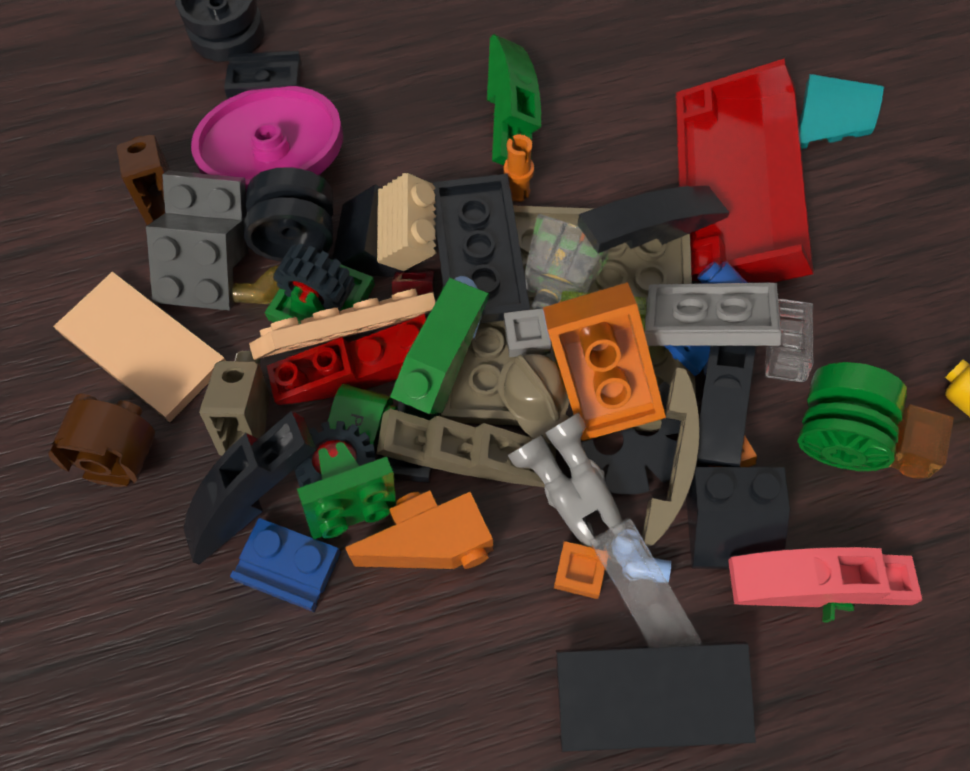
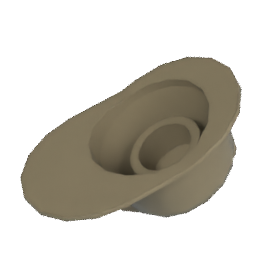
M520 354L512 358L502 368L498 377V392L503 403L521 428L532 439L543 435L546 442L552 444L545 432L570 418L566 415L570 401L558 364L550 357L542 354L525 356Z

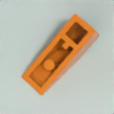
M468 492L345 548L355 567L455 569L463 565L464 569H469L489 558L487 553L493 551V538L471 492Z

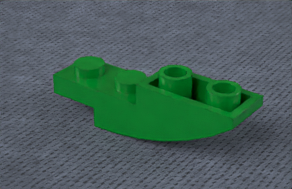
M493 34L490 37L487 101L495 104L492 161L504 165L508 159V140L511 138L514 146L513 136L521 134L529 137L532 141V133L541 128V102L535 69L525 49Z

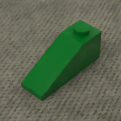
M452 278L448 279L405 357L390 398L428 414L443 413L489 298V293Z

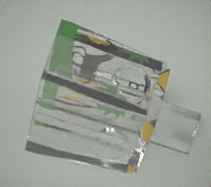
M538 214L525 270L527 290L536 293L532 303L533 309H542L545 306L586 295L605 266L609 250L597 254L579 226Z

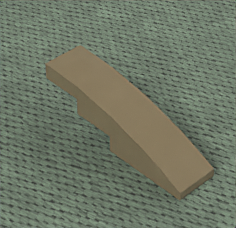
M391 408L383 413L376 452L378 455L461 475L529 486H545L533 469L517 468L508 457V454L532 441L533 439L486 423L475 428L440 416L426 420ZM548 444L552 452V455L556 460L557 449L554 445Z

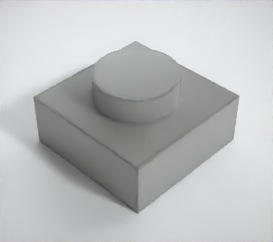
M543 308L504 313L509 357H517L520 354L525 356L551 352V340Z

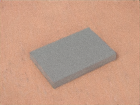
M777 283L651 284L648 290L645 323L647 345H780L781 327Z

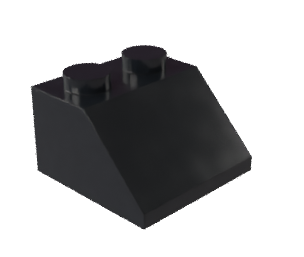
M695 467L694 476L686 496L692 569H729L728 559L731 557L785 550L790 514L785 467Z

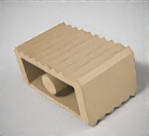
M402 173V176L392 180V183H388V186L378 189V263L405 271L436 254L434 250L436 246L434 243L436 239L434 225L436 223L433 220L436 217L433 213L436 210L433 206L436 203V195L433 190L436 188L433 183L409 173Z

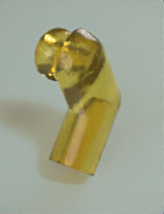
M278 266L268 269L255 284L235 283L232 290L233 301L235 303L270 304L279 290V287L276 285L277 282L273 278Z

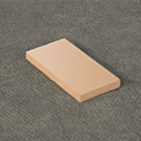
M111 272L53 326L62 336L169 422L209 383L215 364L219 361H226L222 355L114 272Z

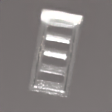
M778 299L779 316L801 319V322L780 319L781 331H783L781 332L780 345L766 347L765 376L774 379L805 382L814 363L813 303Z

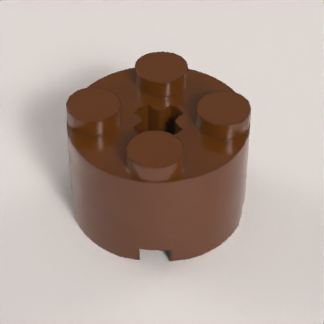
M76 394L54 438L48 455L57 466L67 472L70 471L72 465L84 470L82 478L106 486L126 487L130 480L133 483L137 482L154 440L155 430L141 417L143 410L134 403L121 400L117 401L115 405L99 401L87 394Z

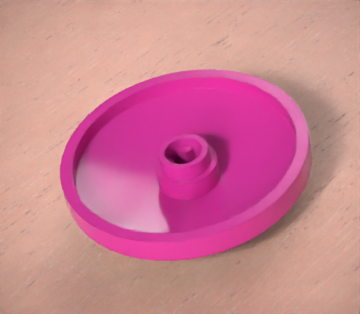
M298 86L249 90L225 100L201 120L193 134L191 150L201 174L245 178L247 189L250 179L262 171L273 168L294 167L311 171L317 175L321 174L335 160L341 149L343 129L339 113L334 104L316 91Z

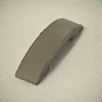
M677 367L671 377L665 409L666 418L681 421L667 499L663 501L652 498L648 501L640 545L644 546L654 545L674 521L688 494L697 463L699 448L698 408L691 380L686 369Z

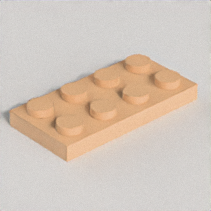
M411 289L391 295L392 298L378 301V298L353 304V307L339 311L338 307L319 311L312 314L313 317L301 320V324L298 323L297 317L270 324L271 327L260 330V338L249 343L253 359L256 360L335 340L340 337H347L405 322L431 312L436 303L433 292L418 296L416 289Z

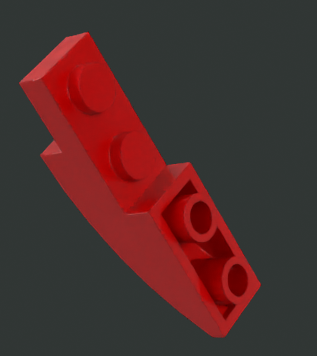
M423 314L350 343L343 337L267 365L274 402L282 405L335 397L342 384L367 389L397 380L405 357L427 317Z

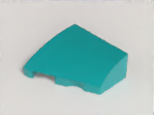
M810 74L805 87L803 112L799 119L801 149L807 148L809 142L827 138L828 142L832 143L841 141L846 136L860 137L872 134L878 119L884 86Z

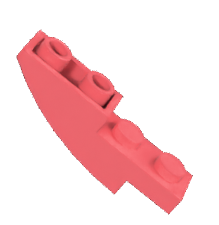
M839 547L781 550L734 556L728 559L734 604L821 607L827 603L912 606L923 601L912 556L883 555L881 548Z

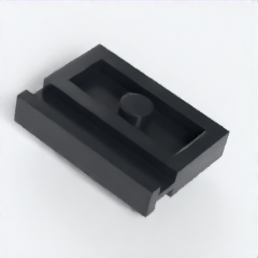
M299 51L229 54L228 56L230 63L227 65L224 86L227 99L249 90L287 86L300 87L301 57Z

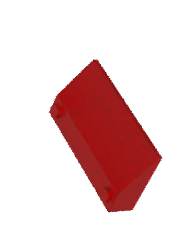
M785 59L676 92L679 187L708 185L730 212L728 218L690 233L692 281H699L697 279L698 275L713 261H716L719 265L727 261L747 282L774 283L813 275L796 91Z

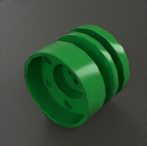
M841 362L818 368L812 376L807 397L809 408L803 415V427L798 435L800 449L815 460L840 469L877 471L888 468L895 461L896 443L899 440V427L897 425L903 419L907 398L906 385L899 377L890 372L868 364Z

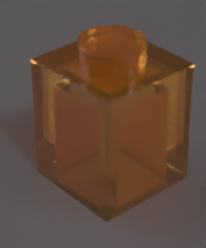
M910 404L904 410L902 421L897 425L899 427V440L896 443L895 461L889 467L899 469L903 475L912 478L931 477L947 462L954 417Z

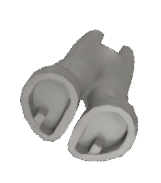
M577 413L545 432L551 443L568 464L572 476L570 479L562 473L543 435L538 436L508 454V457L517 468H531L545 484V494L549 505L557 509L569 529L584 546L594 548L599 545V541L585 516L598 509L603 522L608 525L614 535L623 531L625 527L619 509L605 482L604 471L594 461L589 459L584 451L581 436L586 426L580 413Z

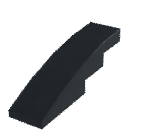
M708 185L685 186L647 192L579 214L577 225L597 254L623 243H627L629 248L633 249L658 239L663 245L726 219L730 212Z

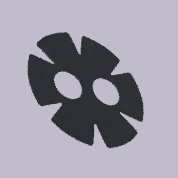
M663 382L658 387L664 412L670 387L667 382ZM569 403L566 415L572 417L574 414ZM669 418L661 419L659 431L652 436L639 435L633 427L621 430L623 446L613 455L600 453L594 446L593 438L585 441L581 440L587 457L594 461L601 470L609 464L605 482L610 492L617 494L645 493L649 491L645 470L646 465L661 482L666 483L670 480L677 441L666 437V435L679 433L681 421Z

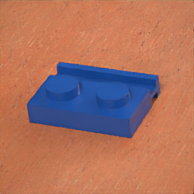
M258 518L239 556L238 566L235 571H232L230 577L236 582L315 612L316 603L320 594L324 592L341 551L335 546L316 539L313 540L311 537Z

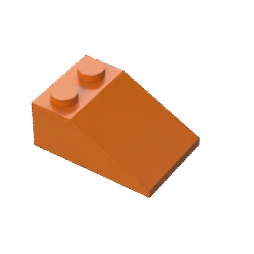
M628 282L543 307L547 330L573 414L580 413L586 426L581 436L582 441L666 418L638 306Z

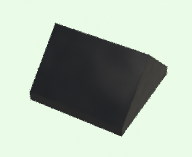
M375 184L342 205L333 260L337 259L341 262V265L366 275L394 277L395 272L404 271L378 263L377 261L378 189L383 188Z

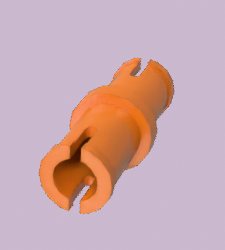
M519 134L513 136L514 146L513 140L511 138L508 140V159L504 163V174H508L512 201L515 202L524 201V196L526 198L529 197L530 179L534 174V163L531 160L532 141L529 137Z

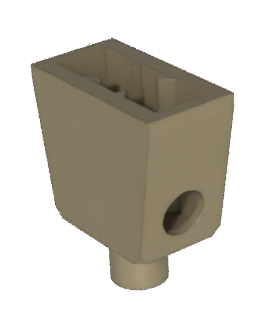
M251 351L238 352L235 361H219L215 364L199 413L219 455H223L245 433L258 439L265 434L270 399L269 390L260 367L261 358L254 360Z

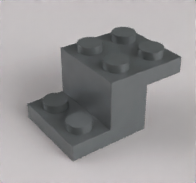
M167 171L162 174L165 214L146 226L153 303L230 311L235 305L233 267L248 254V246L244 238L245 217L247 215L245 178Z

